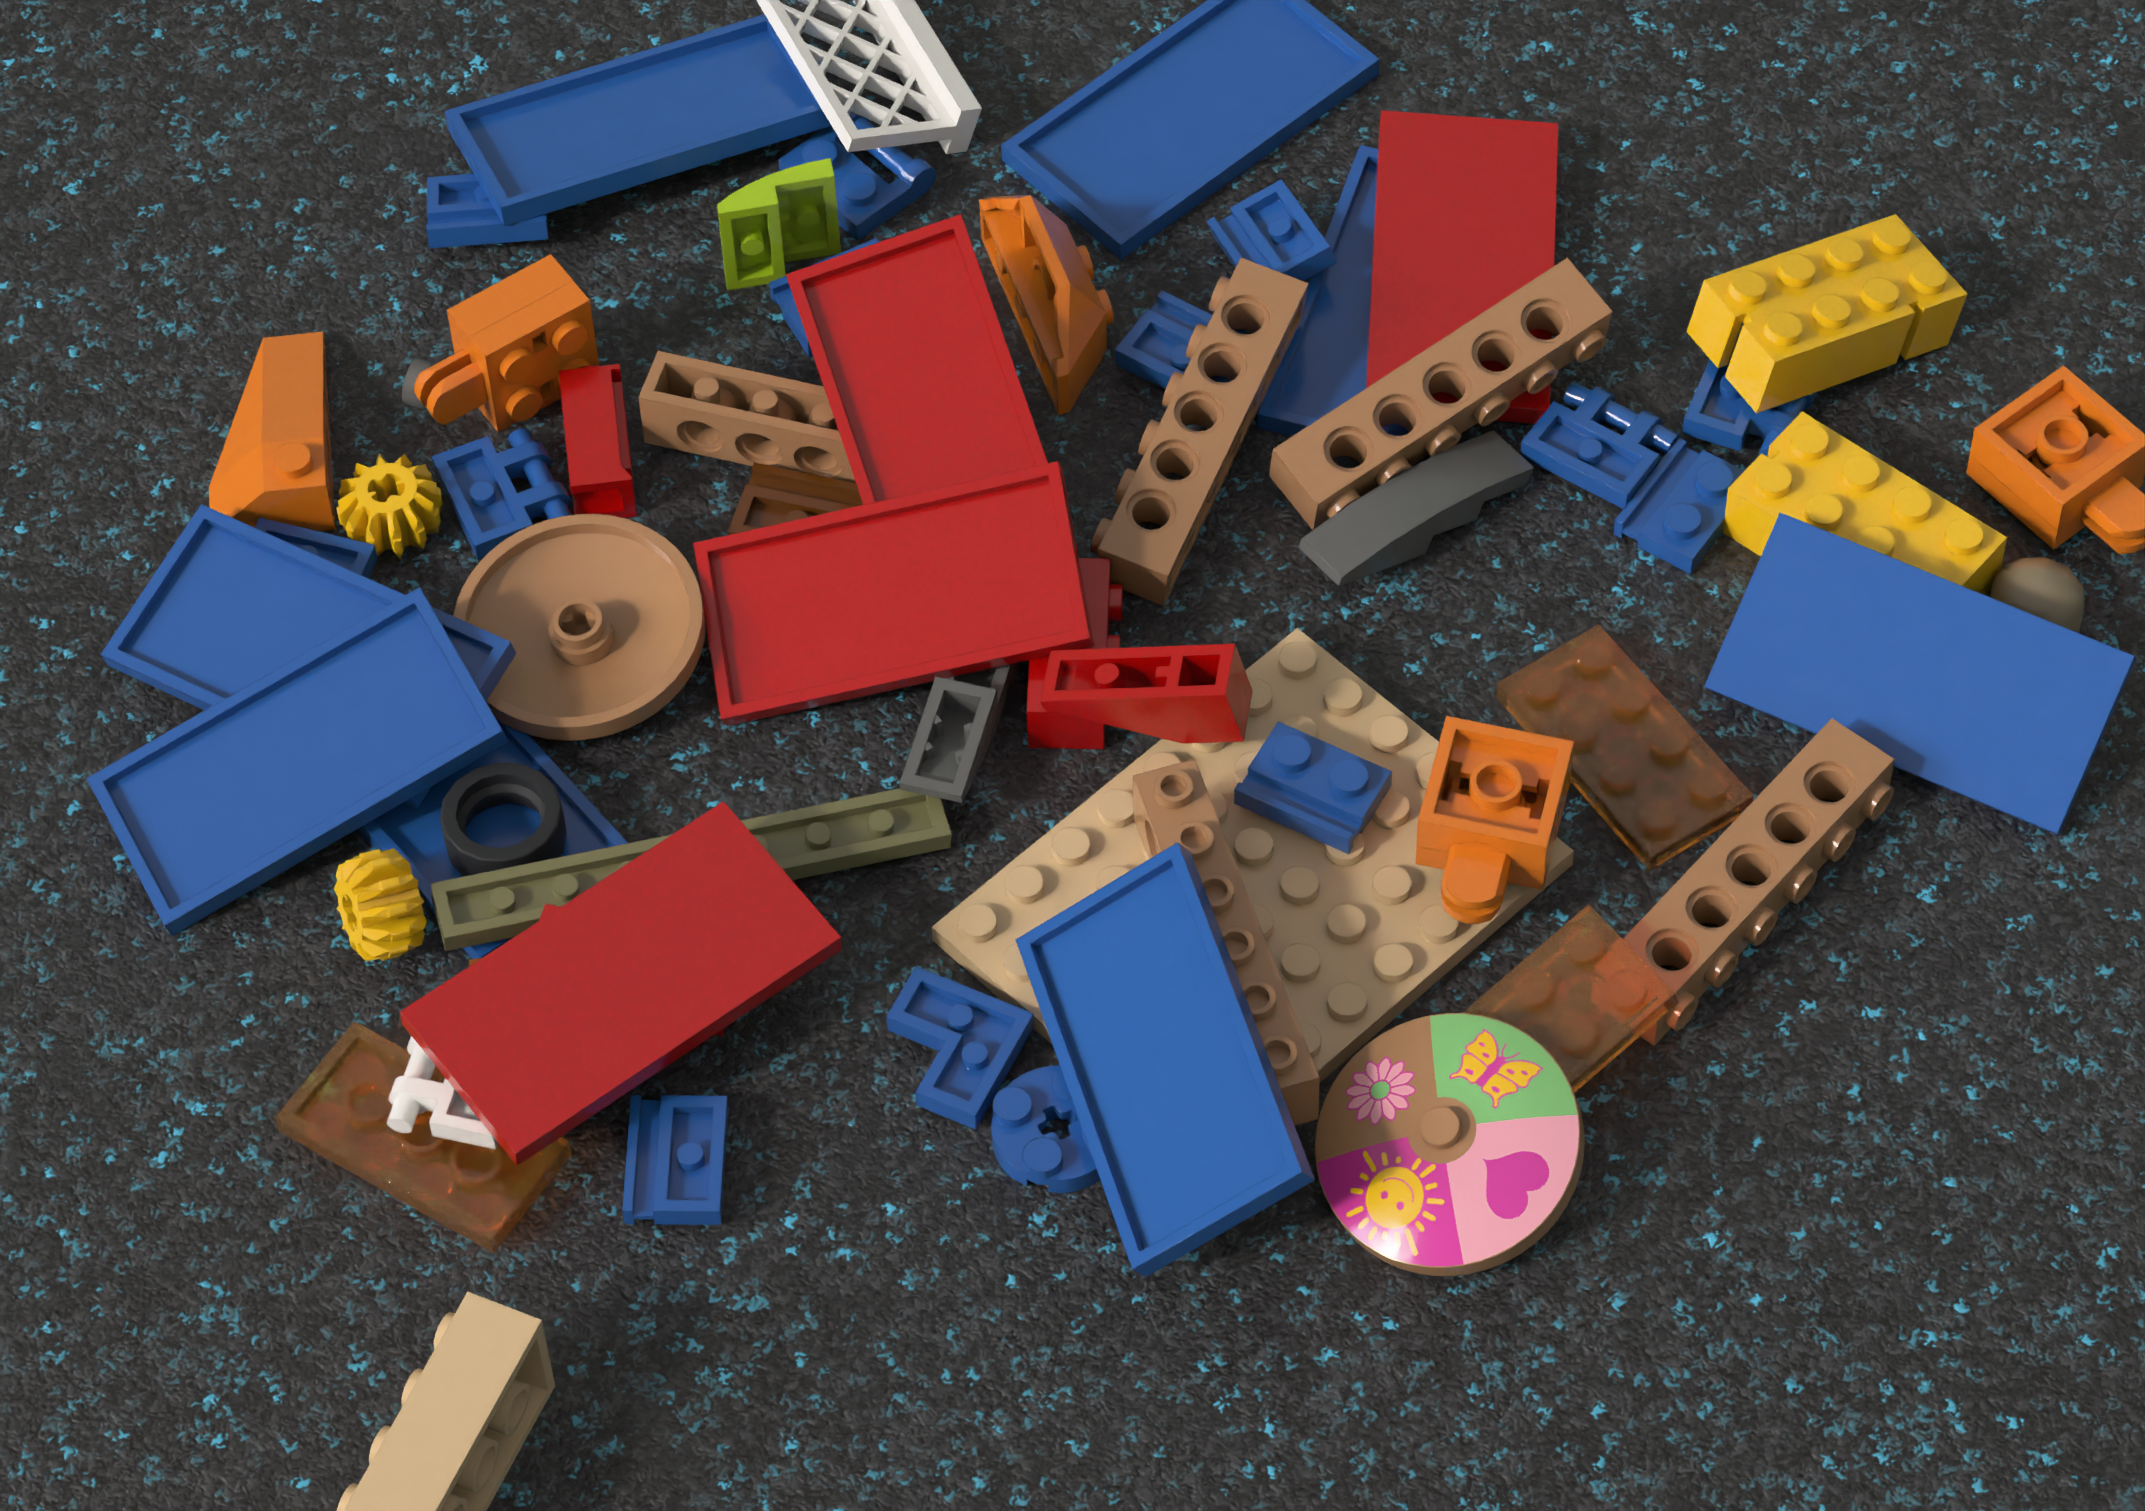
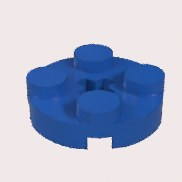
M1060 1064L1028 1071L1014 1079L1006 1088H1003L996 1094L993 1100L991 1124L992 1146L999 1164L1012 1179L1026 1186L1027 1180L1039 1185H1048V1192L1053 1193L1079 1191L1100 1180ZM1053 1119H1063L1071 1123L1067 1138L1059 1139L1058 1135L1054 1132L1043 1135L1040 1131L1046 1127V1122Z

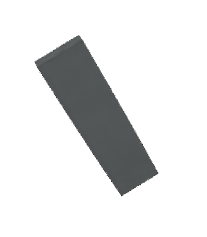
M1492 430L1448 448L1391 478L1355 500L1301 539L1298 548L1332 581L1341 586L1425 555L1434 535L1475 521L1484 501L1527 486L1534 467L1500 435Z
M1022 662L949 678L935 676L900 780V790L959 803L963 802L999 725Z

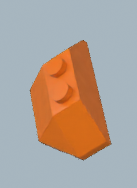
M996 196L980 199L979 210L982 242L1057 414L1070 412L1107 352L1106 326L1114 323L1113 310L1108 294L1104 289L1096 291L1092 283L1094 270L1086 246L1076 247L1067 224L1033 196Z

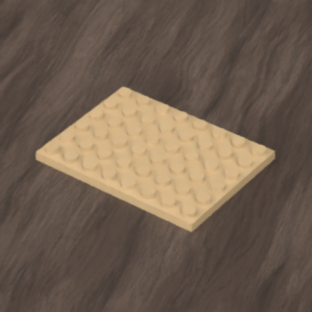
M1296 628L1245 670L1253 693L1244 742L1182 744L1166 739L1159 740L932 926V940L1000 1000L1034 1013V1030L1052 1044L1015 939L1149 860L1134 821L1133 775L1195 759L1317 1069L1320 1083L1543 890L1507 883L1500 910L1492 920L1480 924L1463 923L1445 912L1441 900V881L1444 870L1415 864L1418 818L1439 741L1300 629ZM1278 721L1392 771L1391 788L1362 833L1359 832L1353 841V848L1349 854L1234 804L1235 787L1238 782L1242 783L1248 774L1249 765ZM1558 837L1553 849L1544 889L1573 865L1574 850Z

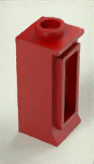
M620 364L588 365L577 369L560 370L561 401L574 514H601L620 518L637 517Z

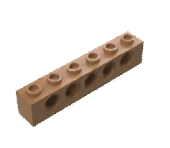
M1240 258L1231 278L1221 276L1218 280L1209 304V310L1214 313L1207 326L1198 323L1195 327L1186 350V358L1191 360L1184 374L1177 371L1172 374L1162 400V405L1167 407L1160 422L1151 419L1148 423L1138 450V454L1143 455V458L1136 471L1127 468L1124 472L1114 499V503L1119 504V507L1112 520L1105 517L1102 518L1094 534L1090 552L1097 554V558L1110 559L1111 584H1123L1124 591L1162 606L1165 605L1304 316L1309 283L1244 258ZM1247 329L1252 331L1253 334H1239L1234 330ZM1221 376L1228 378L1231 381L1226 383H1220L1213 381L1210 378ZM1198 424L1206 427L1208 430L1194 431L1186 426ZM1166 473H1177L1185 478L1181 480H1170L1163 477L1162 475ZM1154 522L1160 525L1161 528L1148 530L1140 527L1138 524Z
M1566 258L1275 447L1272 451L1269 476L1311 529L1314 530L1355 500L1411 468L1426 456L1430 455L1433 457L1455 446L1461 438V433L1475 424L1479 423L1481 426H1487L1493 423L1506 412L1510 406V401L1525 391H1528L1530 394L1540 392L1557 377L1559 369L1574 359L1581 363L1592 358L1607 342L1606 335L1613 311L1573 263ZM1543 329L1549 331L1555 338L1550 340L1538 339L1529 331ZM1490 360L1497 361L1504 365L1506 370L1493 372L1484 368L1480 363ZM1445 392L1456 397L1458 401L1444 404L1436 401L1431 395ZM1389 424H1397L1406 428L1409 433L1403 436H1394L1388 434L1382 427ZM1340 456H1348L1357 460L1360 465L1355 468H1343L1335 464L1333 459Z
M657 352L638 397L645 443L753 466L755 462L856 483L824 386L671 353Z
M1831 718L1595 968L1592 1004L1653 1046L1671 1028L1675 1031L1681 1030L1695 1013L1700 996L1711 985L1719 988L1729 979L1737 966L1741 952L1750 943L1758 946L1768 937L1777 922L1778 913L1789 901L1795 904L1799 903L1807 895L1816 880L1817 871L1828 859L1833 862L1838 861L1851 846L1856 835V829L1867 817L1874 821L1885 811L1894 795V788L1890 786L1894 758ZM1819 799H1828L1834 802H1824ZM1781 840L1793 841L1796 844L1784 843ZM1741 882H1753L1758 885L1749 886L1742 884ZM1711 923V924H1715V925H1717V926H1719V927H1717V928H1708V927L1702 926L1701 924ZM1661 966H1675L1680 970L1670 971L1661 968Z
M1192 759L1133 775L1134 821L1148 858L1154 857L1177 842L1191 851L1294 1126L1318 1119L1320 1077L1196 760Z

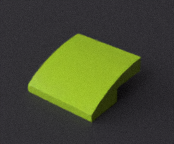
M831 158L800 164L767 175L742 187L717 204L727 291L765 285L786 276L785 262L841 253L835 176Z

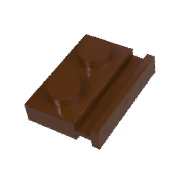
M754 462L751 469L752 476L750 482L744 487L729 527L728 535L863 505L856 483Z

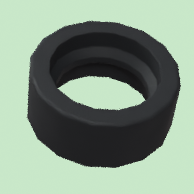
M500 762L475 768L457 780L443 799L440 823L445 846L451 864L463 877L558 858L564 852L567 830L563 807L557 788L540 771L523 764ZM501 804L524 805L540 814L541 825L533 835L519 844L504 848L485 847L473 842L467 837L465 831L473 817L487 808Z

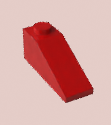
M1235 644L1050 650L1040 702L1043 709L1182 744L1244 742L1253 690Z

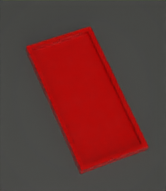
M1381 110L1366 388L1554 267L1558 123ZM1543 329L1529 331L1538 339H1552V334L1549 331ZM1490 360L1480 363L1484 368L1493 372L1506 370V367L1497 361ZM1551 383L1536 394H1530L1528 391H1525L1510 401L1509 408L1496 421L1536 424L1550 406ZM1445 392L1431 395L1436 401L1444 404L1458 401L1456 397Z
M961 214L786 274L863 505L1048 463Z
M1058 461L693 543L720 718L726 726L934 681L935 676L949 678L1050 655V650H1076L1094 646L1063 468Z
M723 801L401 1010L400 1017L405 1029L518 1166L841 951V936Z

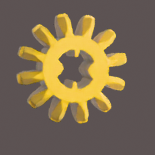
M380 453L373 467L356 463L355 471L353 472L354 478L341 480L340 500H338L339 506L337 507L339 523L347 531L348 539L375 545L377 557L386 549H392L401 560L404 547L408 545L424 550L425 541L427 540L426 534L439 532V525L441 523L440 512L441 506H443L441 490L437 487L436 482H433L432 474L428 471L426 464L412 467V462L409 461L405 454L394 463H388Z
M375 849L359 853V856L338 865L336 872L337 881L334 887L339 904L336 909L341 914L343 921L342 929L349 936L350 946L365 961L376 959L384 961L396 958L422 945L425 935L424 928L427 922L422 908L424 900L419 893L418 880L412 875L410 863L396 849L383 851Z

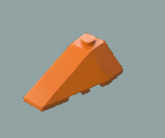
M323 331L262 339L209 485V506L211 509L254 528L260 517L318 532L336 530L326 352Z

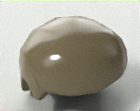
M2028 557L2011 561L1998 571L1992 582L1990 598L2074 632H2080L2085 607V593L2083 585L2069 566L2046 557Z

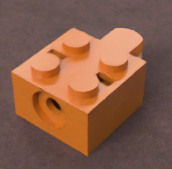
M550 254L447 309L454 354L422 371L415 382L414 393L423 406L427 407L435 421L442 425H446L476 408H479L497 432L517 422L530 419L542 408L561 399L560 370L577 369L588 365L599 366L589 298Z
M2064 365L1974 428L1966 474L2053 550L2086 526L2119 554L2135 553L2145 548V494L2138 489L2142 486L2145 475V434Z
M1446 716L1418 818L1415 864L1444 870L1441 881V900L1445 912L1452 918L1467 924H1480L1492 920L1500 910L1507 883L1540 890L1544 889L1570 786L1574 741Z

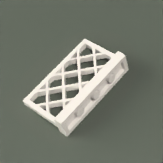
M756 0L847 152L938 141L946 154L967 152L982 108L915 0H852L856 7L840 0H797L808 5L804 13L781 3L780 0ZM816 10L846 22L842 30L814 18L813 15ZM854 26L873 34L879 46L850 34ZM803 32L832 46L828 52L805 43L801 34ZM840 49H843L870 61V63L864 69L837 57ZM878 66L895 72L904 86L874 72ZM826 72L856 84L854 90L850 92L828 82L825 77ZM864 89H868L895 102L891 109H888L861 97ZM904 105L921 113L926 121H915L899 114V111ZM851 112L856 113L881 126L857 130L849 114Z

